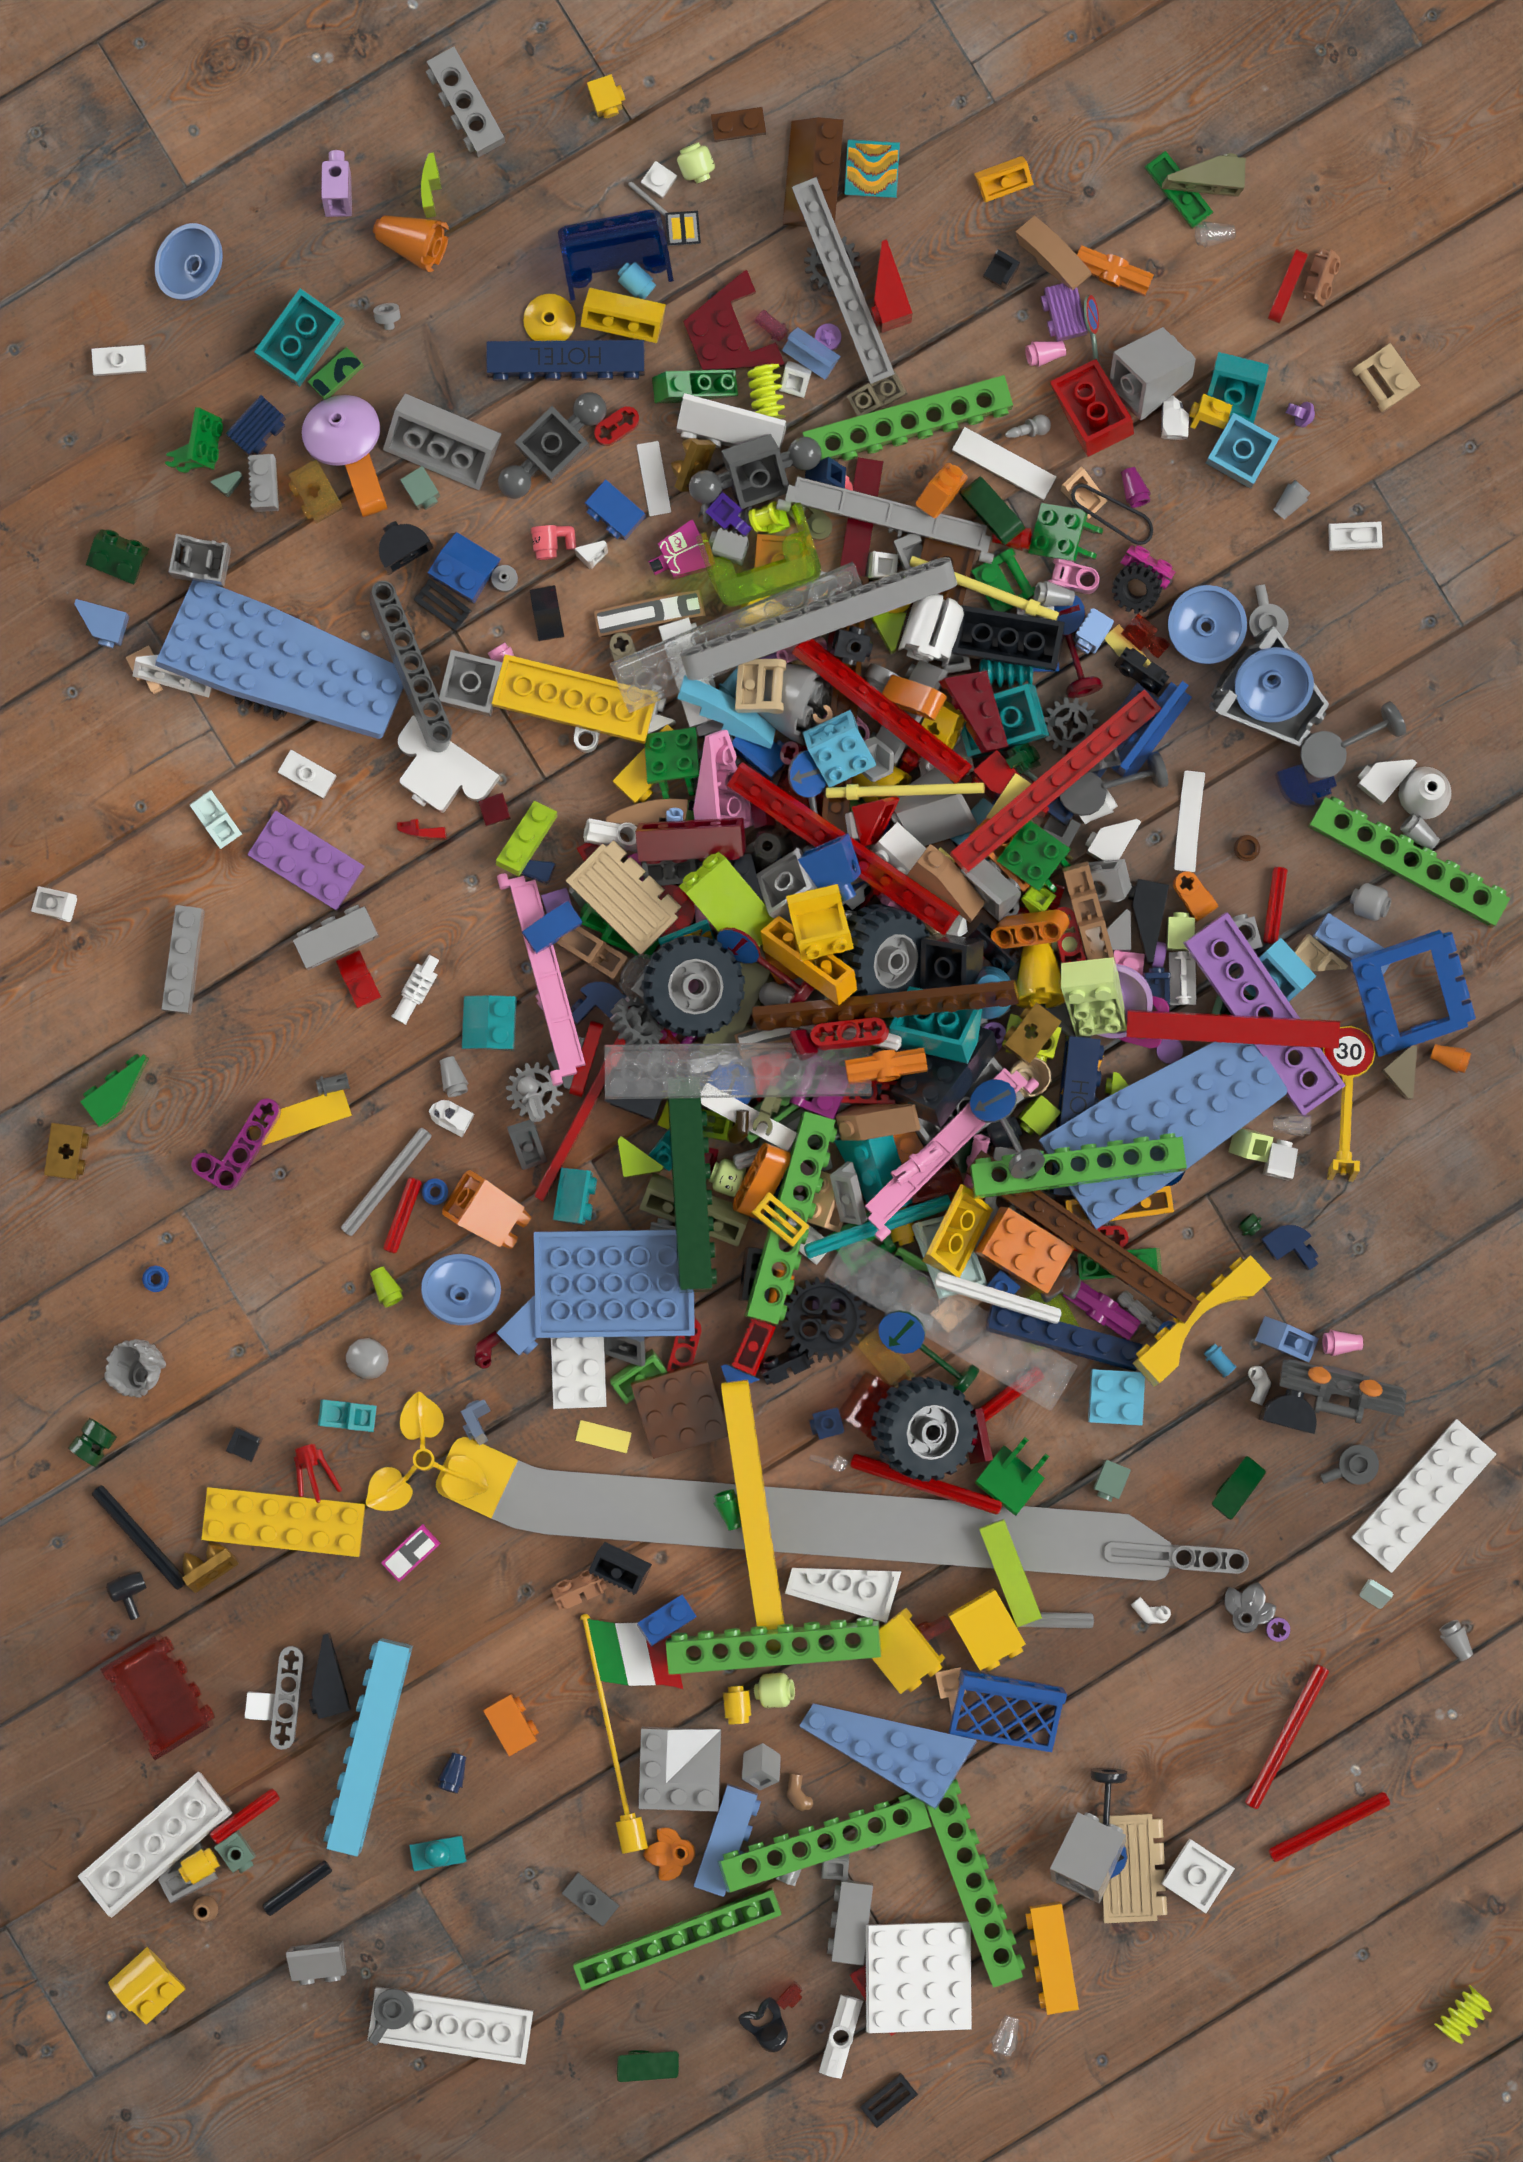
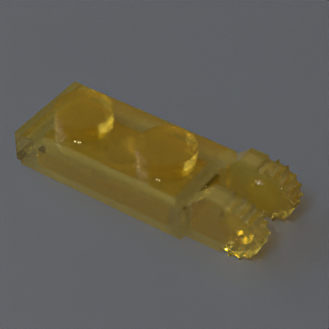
M877 1328L860 1341L857 1346L890 1385L893 1384L895 1388H899L897 1380L903 1374H906L910 1381L912 1377H915L904 1359L882 1343Z

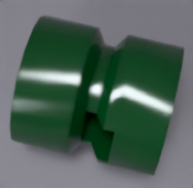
M89 1418L81 1429L82 1436H76L68 1449L88 1464L97 1467L105 1456L103 1450L109 1449L117 1436L99 1422Z

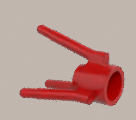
M315 1444L295 1449L296 1457L293 1458L296 1464L299 1497L304 1496L303 1467V1469H307L315 1501L317 1503L321 1502L313 1467L318 1465L317 1460L321 1463L337 1492L342 1491L323 1456L322 1449L317 1450Z

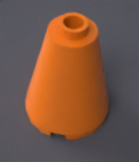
M384 215L381 219L376 220L373 233L376 240L422 270L433 272L434 269L431 267L433 264H440L446 251L449 237L444 236V229L449 230V226L446 222L440 220Z

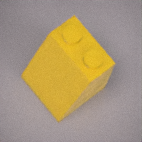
M994 1588L948 1614L980 1671L985 1668L989 1672L1000 1665L999 1660L1008 1655L1011 1659L1023 1652L1022 1646L1026 1645Z

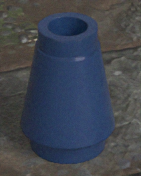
M451 1753L438 1778V1781H440L438 1788L458 1794L459 1789L463 1788L467 1757Z

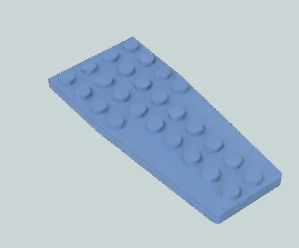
M195 580L192 581L155 664L159 668L224 693L376 739L384 736L404 689L393 663L267 604L215 584Z
M1213 1042L1106 1097L1039 1139V1143L1047 1154L1055 1153L1054 1149L1070 1147V1151L1081 1150L1080 1146L1086 1144H1096L1098 1148L1106 1147L1107 1142L1123 1140V1144L1134 1143V1138L1149 1137V1141L1159 1140L1160 1135L1175 1133L1176 1137L1182 1136L1187 1170L1283 1098L1288 1090L1267 1056L1263 1057L1254 1044ZM1158 1148L1150 1150V1157L1154 1161L1163 1160L1164 1154L1162 1150ZM1126 1152L1123 1155L1124 1161L1129 1165L1136 1164L1138 1161L1136 1154L1133 1152ZM1101 1155L1097 1158V1163L1100 1167L1108 1168L1111 1166V1160L1108 1156ZM1073 1159L1071 1161V1167L1074 1171L1080 1172L1085 1169V1164L1081 1159ZM1053 1163L1055 1168L1059 1172L1057 1164ZM1184 1171L1069 1186L1068 1188L1093 1227L1098 1229L1162 1189Z

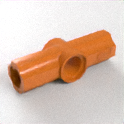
M1081 245L1077 256L1088 267L1091 274L1098 277L1097 279L1100 282L1115 288L1123 287L1146 296L1154 274L1129 265L1127 260L1113 254L1105 255Z
M924 1048L900 1052L884 1050L876 1052L869 1057L845 1060L848 1084L871 1080L887 1082L896 1080L902 1075L928 1071Z

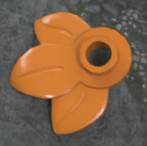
M659 1828L657 1829V1839L659 1842L648 1846L643 1856L652 1865L659 1866V1880L669 1881L680 1876L683 1867L694 1860L695 1848L690 1841L681 1839L674 1829ZM679 1848L685 1851L683 1858L678 1855Z

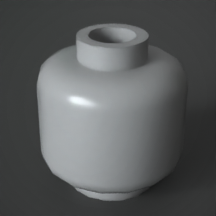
M1365 883L1360 889L1355 888L1350 903L1354 904L1353 909L1356 915L1377 921L1381 917L1385 918L1392 899L1388 897L1386 889Z

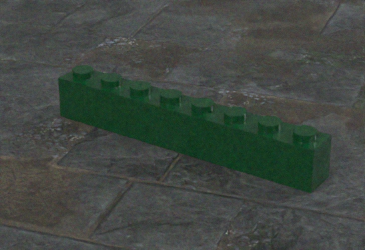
M700 1078L668 1079L667 1081L679 1293L710 1292L713 1288L712 1285L717 1284L716 1268L711 1269V1258H715V1242H710L709 1232H714L713 1216H708V1205H712L711 1189L706 1190V1179H710L711 1175L710 1163H705L704 1153H709L708 1137H703V1127H707V1112L702 1111L701 1092L705 1085H700Z

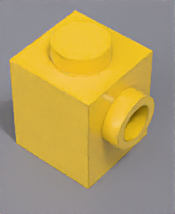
M612 74L587 82L588 91L597 117L604 116L606 119L618 115V111L622 110L621 101L625 100L621 85H615Z

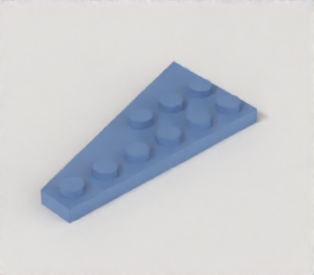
M818 1704L811 1706L800 1724L801 1729L935 1810L977 1740Z

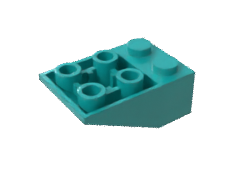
M561 1168L553 1215L554 1221L585 1225L586 1220L591 1221L593 1205L589 1203L590 1194L595 1195L597 1178L593 1177L591 1171Z

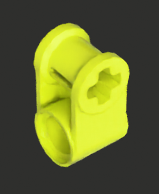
M773 501L761 507V509L753 508L749 510V521L756 532H768V534L780 532L790 528L786 511L776 509L777 502Z

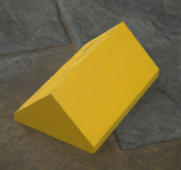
M960 1184L922 1261L949 1275L960 1278L993 1209L982 1199H974V1193L965 1185Z

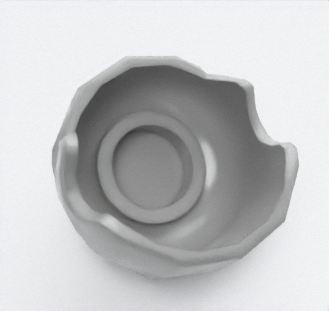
M370 1338L356 1340L349 1346L346 1353L348 1368L355 1375L363 1379L378 1378L386 1371L389 1363L386 1348Z

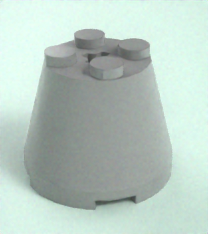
M787 663L786 670L783 671L781 701L784 703L783 713L772 714L762 712L757 714L790 740L806 745L803 732L817 726L813 719V714L815 713L820 719H823L825 714L827 715L823 706L828 705L830 707L832 696L829 695L830 683L806 665ZM766 670L764 701H771L773 670Z

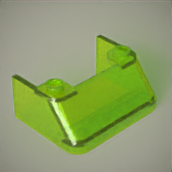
M801 502L791 506L798 532L790 534L784 539L782 551L785 559L736 574L733 564L729 559L713 557L706 532L696 536L708 576L724 605L729 607L739 606L811 583L819 578L821 565Z

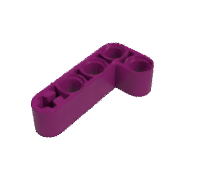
M269 1098L260 1100L223 1161L210 1154L199 1153L192 1160L193 1171L220 1189L226 1191L235 1189L278 1121L281 1114L279 1104ZM272 1104L274 1115H267L264 1119V1122L269 1123L267 1127L254 1121L256 1117L259 1119L263 1118L265 1114L262 1110L263 1106L269 1107ZM253 1126H258L261 1130V1136L256 1141H252L248 1137V1130ZM238 1149H245L248 1154L247 1160L243 1163H237L234 1159V1154ZM202 1158H208L211 1161V1168L207 1172H201L198 1168V1162ZM226 1171H230L234 1176L233 1183L229 1186H224L220 1181L221 1175Z

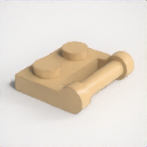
M1391 343L1352 369L1355 376H1359L1379 403L1377 407L1382 413L1421 386ZM1372 366L1374 367L1393 396L1386 397L1367 369Z
M754 659L738 665L735 703L737 713H783L784 703L781 701L783 671L786 670L785 660ZM766 670H773L771 701H764Z

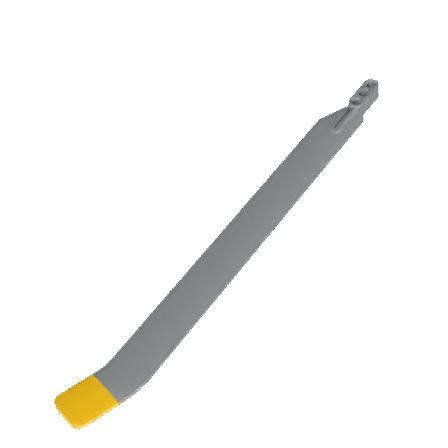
M467 1437L459 1438L454 1442L443 1466L448 1468L449 1461L454 1456L463 1455L470 1457L483 1470L488 1484L487 1491L470 1499L455 1500L447 1496L442 1489L441 1479L445 1472L440 1471L436 1480L437 1491L443 1497L516 1529L548 1535L745 1549L742 1527L728 1531L725 1522L713 1504L715 1502L714 1495L719 1492L734 1489L735 1494H737L736 1484L547 1470L526 1464L487 1445L482 1444L479 1446L476 1440H470ZM764 1486L774 1552L994 1568L979 1528L1004 1519L1024 1571L1156 1581L1165 1578L1169 1568L1238 1574L1244 1572L1249 1564L1247 1555L1239 1549L1173 1545L1129 1514L1023 1506L1015 1516L1002 1506L1000 1513L995 1515L950 1500ZM1181 1550H1187L1190 1553V1561L1181 1565L1177 1562L1176 1555ZM1214 1552L1217 1557L1216 1563L1210 1567L1205 1566L1202 1560L1204 1554ZM1234 1554H1240L1243 1558V1564L1241 1567L1234 1569L1229 1565V1559Z

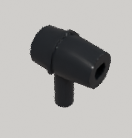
M141 1572L131 1573L122 1577L119 1576L117 1579L107 1583L106 1589L110 1599L113 1602L123 1601L130 1620L140 1617L132 1596L147 1588Z

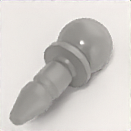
M1039 414L1032 419H1027L1025 424L1011 428L1005 433V436L1017 438L1027 434L1030 437L1045 435L1051 428V421L1047 416Z

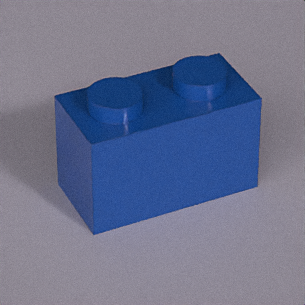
M606 479L585 502V506L588 508L586 513L596 522L602 520L608 526L606 528L607 532L615 539L621 537L626 540L646 518L645 513Z
M682 1594L638 1622L637 1626L650 1647L693 1621L697 1616Z

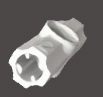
M590 818L587 820L584 828V842L608 846L614 840L625 851L637 852L635 834L637 827L634 824H616ZM620 833H625L629 837V842L623 841Z
M840 1995L819 2073L841 2079L850 2045L853 2042V2035L863 2000L848 1995ZM838 2030H844L848 2033L849 2037L847 2041L838 2043L833 2038L834 2033Z

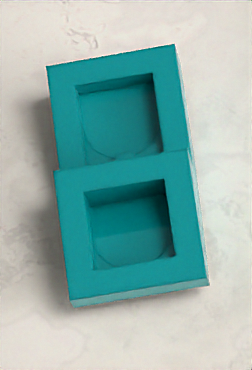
M321 1399L318 1426L374 1432L377 1406Z

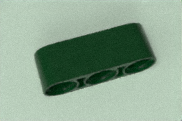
M981 476L959 492L967 505L1003 545H1006L1025 530L1023 523Z

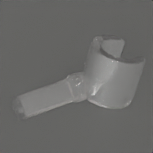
M813 1454L809 1458L810 1461L824 1464L838 1472L844 1471L848 1464L847 1460L837 1454L833 1461Z

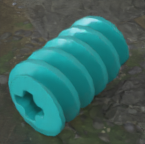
M984 659L980 660L979 672L987 671L991 685L994 680H997L998 687H1002L1004 680H1007L1009 688L1013 687L1015 681L1018 682L1019 686L1024 685L1025 682L1031 685L1033 683V667Z

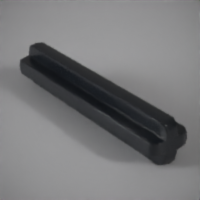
M322 1861L262 1905L266 1914L272 1916L332 1872V1868L328 1862Z

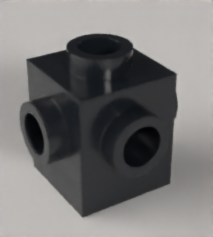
M850 626L849 630L840 628L835 631L830 653L842 657L841 662L856 666L857 661L864 663L865 658L870 657L873 642H870V636L864 634L865 629ZM855 642L854 648L851 649V644Z

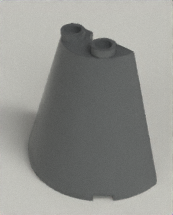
M1272 626L1255 636L1254 640L1256 643L1248 647L1245 646L1231 661L1211 694L1214 703L1211 701L1209 707L1218 715L1301 747L1306 738L1311 735L1310 729L1313 724L1318 725L1323 721L1326 716L1325 710L1329 706V703L1315 683L1312 696L1304 709L1294 717L1280 722H1264L1251 717L1241 708L1235 694L1234 686L1237 672L1248 657L1266 648L1280 647L1290 649L1278 630ZM1270 675L1267 680H1274L1276 676Z

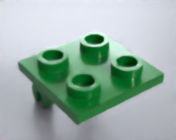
M195 407L190 442L174 451L168 452L166 456L173 457L174 460L172 462L165 461V464L175 468L179 464L185 463L184 467H177V470L182 473H188L191 469L204 467L214 470L215 463L219 458V438L223 433L222 418L202 408Z
M1041 503L1028 553L1030 555L1058 558L1073 562L1076 561L1077 555L1096 560V553L1085 550L1078 545L1082 529L1102 535L1103 528L1086 522L1088 514L1081 509Z
M696 727L647 734L645 742L647 783H659L663 799H670L667 780L684 778L689 796H694L695 784L693 778L699 777L700 772Z
M1030 820L1015 835L997 859V862L1037 891H1040L1044 886L1055 893L1057 887L1048 878L1058 865L1061 867L1071 866L1065 859L1071 849Z
M1026 1437L1021 1440L1013 1451L1003 1445L975 1481L976 1485L995 1500L1001 1501L1002 1506L1015 1516L1045 1479L1038 1471L1050 1457L1045 1453L1033 1469L1017 1458V1454L1029 1441Z

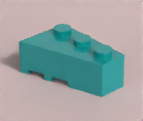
M893 1135L867 1140H841V1138L834 1140L845 1163L853 1162L861 1193L867 1203L893 1179L891 1172L901 1166ZM910 1198L901 1208L913 1203L912 1199Z

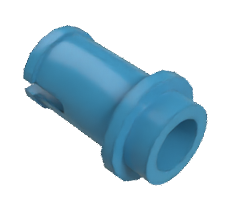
M1214 1343L1203 1354L1206 1356L1205 1360H1209L1225 1378L1237 1366L1222 1352V1346H1217Z

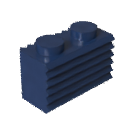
M260 395L226 432V435L248 456L254 455V453L259 455L267 447L266 441L272 434L277 436L285 427L283 422L286 418Z

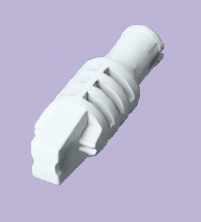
M428 955L422 966L419 964L415 966L401 991L403 998L391 1017L405 1025L407 1024L417 1004L420 1005L437 977V974L433 971L439 959Z

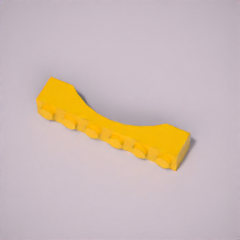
M1251 1255L1244 1260L1239 1257L1229 1266L1232 1271L1226 1277L1221 1274L1210 1284L1213 1289L1209 1293L1205 1294L1203 1291L1196 1297L1200 1302L1185 1324L1173 1318L1176 1323L1170 1329L1166 1326L1154 1336L1157 1341L1151 1347L1146 1344L1136 1353L1138 1359L1133 1362L1134 1366L1154 1387L1160 1384L1179 1366L1180 1352L1184 1340L1193 1324L1202 1314L1222 1303L1248 1300L1272 1279Z

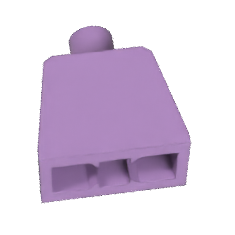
M340 150L330 151L329 161L322 162V202L326 217L352 216L351 171L349 162L344 161V152Z

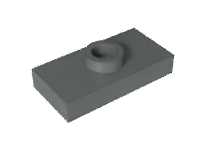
M579 1872L562 1892L565 1897L601 1926L606 1924L620 1906Z

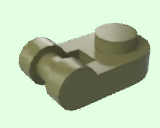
M797 504L795 507L791 506L789 512H786L814 540H825L832 532V522L822 510ZM808 509L813 515L805 520L801 515Z

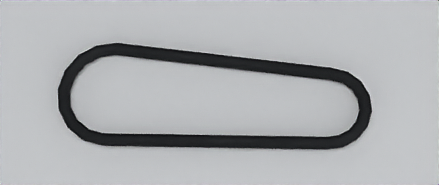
M1077 484L1073 487L1071 498L1078 508L1134 544L1144 545L1151 540L1153 525L1145 514L1086 484ZM1083 487L1144 518L1150 530L1147 539L1144 541L1134 540L1079 504L1075 498L1076 490Z

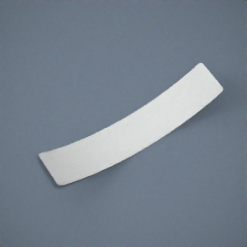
M1184 772L1177 830L1175 870L1195 872L1200 812L1205 780L1204 772Z

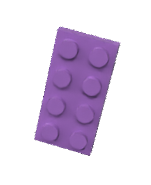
M276 810L248 853L249 857L338 911L365 868L361 863Z

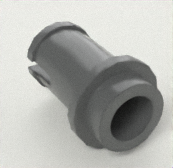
M346 1072L326 1078L320 1076V1079L315 1080L319 1095L324 1094V1096H327V1093L350 1089Z

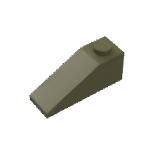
M1232 153L1217 156L1168 175L1162 183V189L1238 197L1245 188L1246 158L1238 157Z

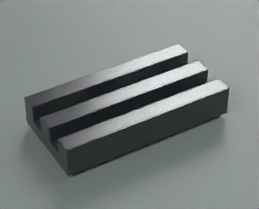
M431 579L427 581V584L420 590L418 596L414 598L415 602L455 632L472 612L471 609ZM430 588H433L464 613L462 615L457 613L429 592ZM427 596L458 621L454 624L425 602L423 597Z
M900 2073L864 2102L860 2108L874 2126L878 2128L914 2099L918 2093L905 2079L904 2075ZM901 2082L903 2084L873 2110L870 2111L868 2109L898 2083ZM904 2091H909L910 2094L879 2119L874 2117Z

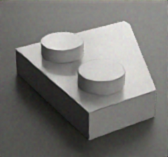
M200 1842L167 1869L158 1879L171 1904L218 1879L216 1872L193 1885L191 1881L186 1883L178 1870L182 1867L180 1863L182 1860L203 1849Z

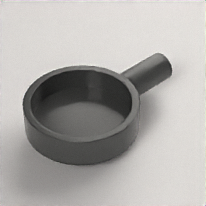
M1353 1445L1342 1452L1337 1468L1320 1474L1323 1484L1343 1477L1352 1484H1366L1376 1476L1379 1469V1460L1375 1452L1369 1447Z
M390 1988L383 1991L377 1997L374 2003V2015L378 2025L369 2037V2042L377 2046L387 2029H400L409 2023L414 2013V2003L407 1992L398 1988Z

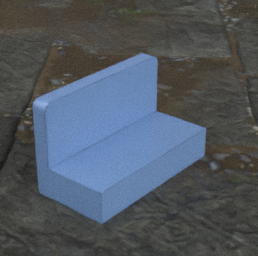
M798 327L789 334L788 341L782 349L783 352L824 380L828 378L841 357Z

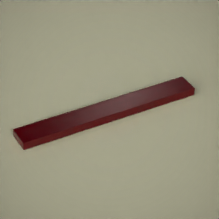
M858 457L853 491L878 497L884 461ZM848 517L835 595L841 593L842 575L865 577L873 523ZM835 631L829 632L827 651L829 652L832 647Z

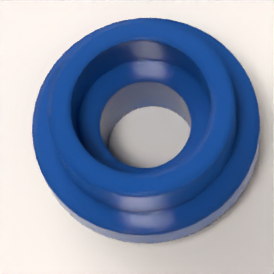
M430 1179L423 1185L422 1196L427 1203L439 1205L447 1199L448 1187L440 1179ZM433 1187L440 1189L439 1196L433 1197L430 1194Z
M151 1266L144 1272L142 1281L149 1291L160 1292L167 1287L169 1275L164 1268ZM154 1274H158L161 1277V1281L158 1284H154L151 1280Z

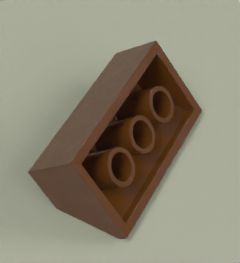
M816 117L791 121L783 225L807 227L792 187L815 177L818 180L835 223L844 119Z

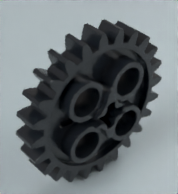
M818 1277L815 1278L814 1285L805 1280V1289L803 1290L797 1285L795 1288L797 1296L794 1294L788 1295V1299L792 1303H784L787 1306V1311H789L786 1312L784 1318L787 1322L781 1325V1329L789 1330L784 1338H793L790 1348L799 1346V1356L805 1351L808 1352L809 1361L813 1355H817L819 1363H821L823 1356H827L828 1361L832 1362L834 1354L841 1360L843 1358V1350L849 1354L852 1353L850 1344L854 1346L859 1345L860 1341L856 1336H864L865 1332L859 1327H865L867 1321L860 1319L866 1316V1310H858L863 1305V1301H854L857 1292L849 1294V1284L840 1288L839 1279L835 1281L834 1285L830 1284L829 1277H826L824 1284L820 1283ZM811 1300L815 1301L819 1308L815 1311H810L805 1307V1303ZM834 1303H840L844 1306L845 1311L835 1313L832 1311L831 1306ZM821 1315L826 1316V1324H821ZM805 1316L813 1319L802 1320L800 1317ZM840 1320H846L847 1323H846V1324H843V1323L838 1322V1321H840ZM806 1326H811L815 1328L816 1334L810 1337L806 1336L802 1329ZM831 1329H839L843 1336L840 1339H833L830 1337L829 1331Z

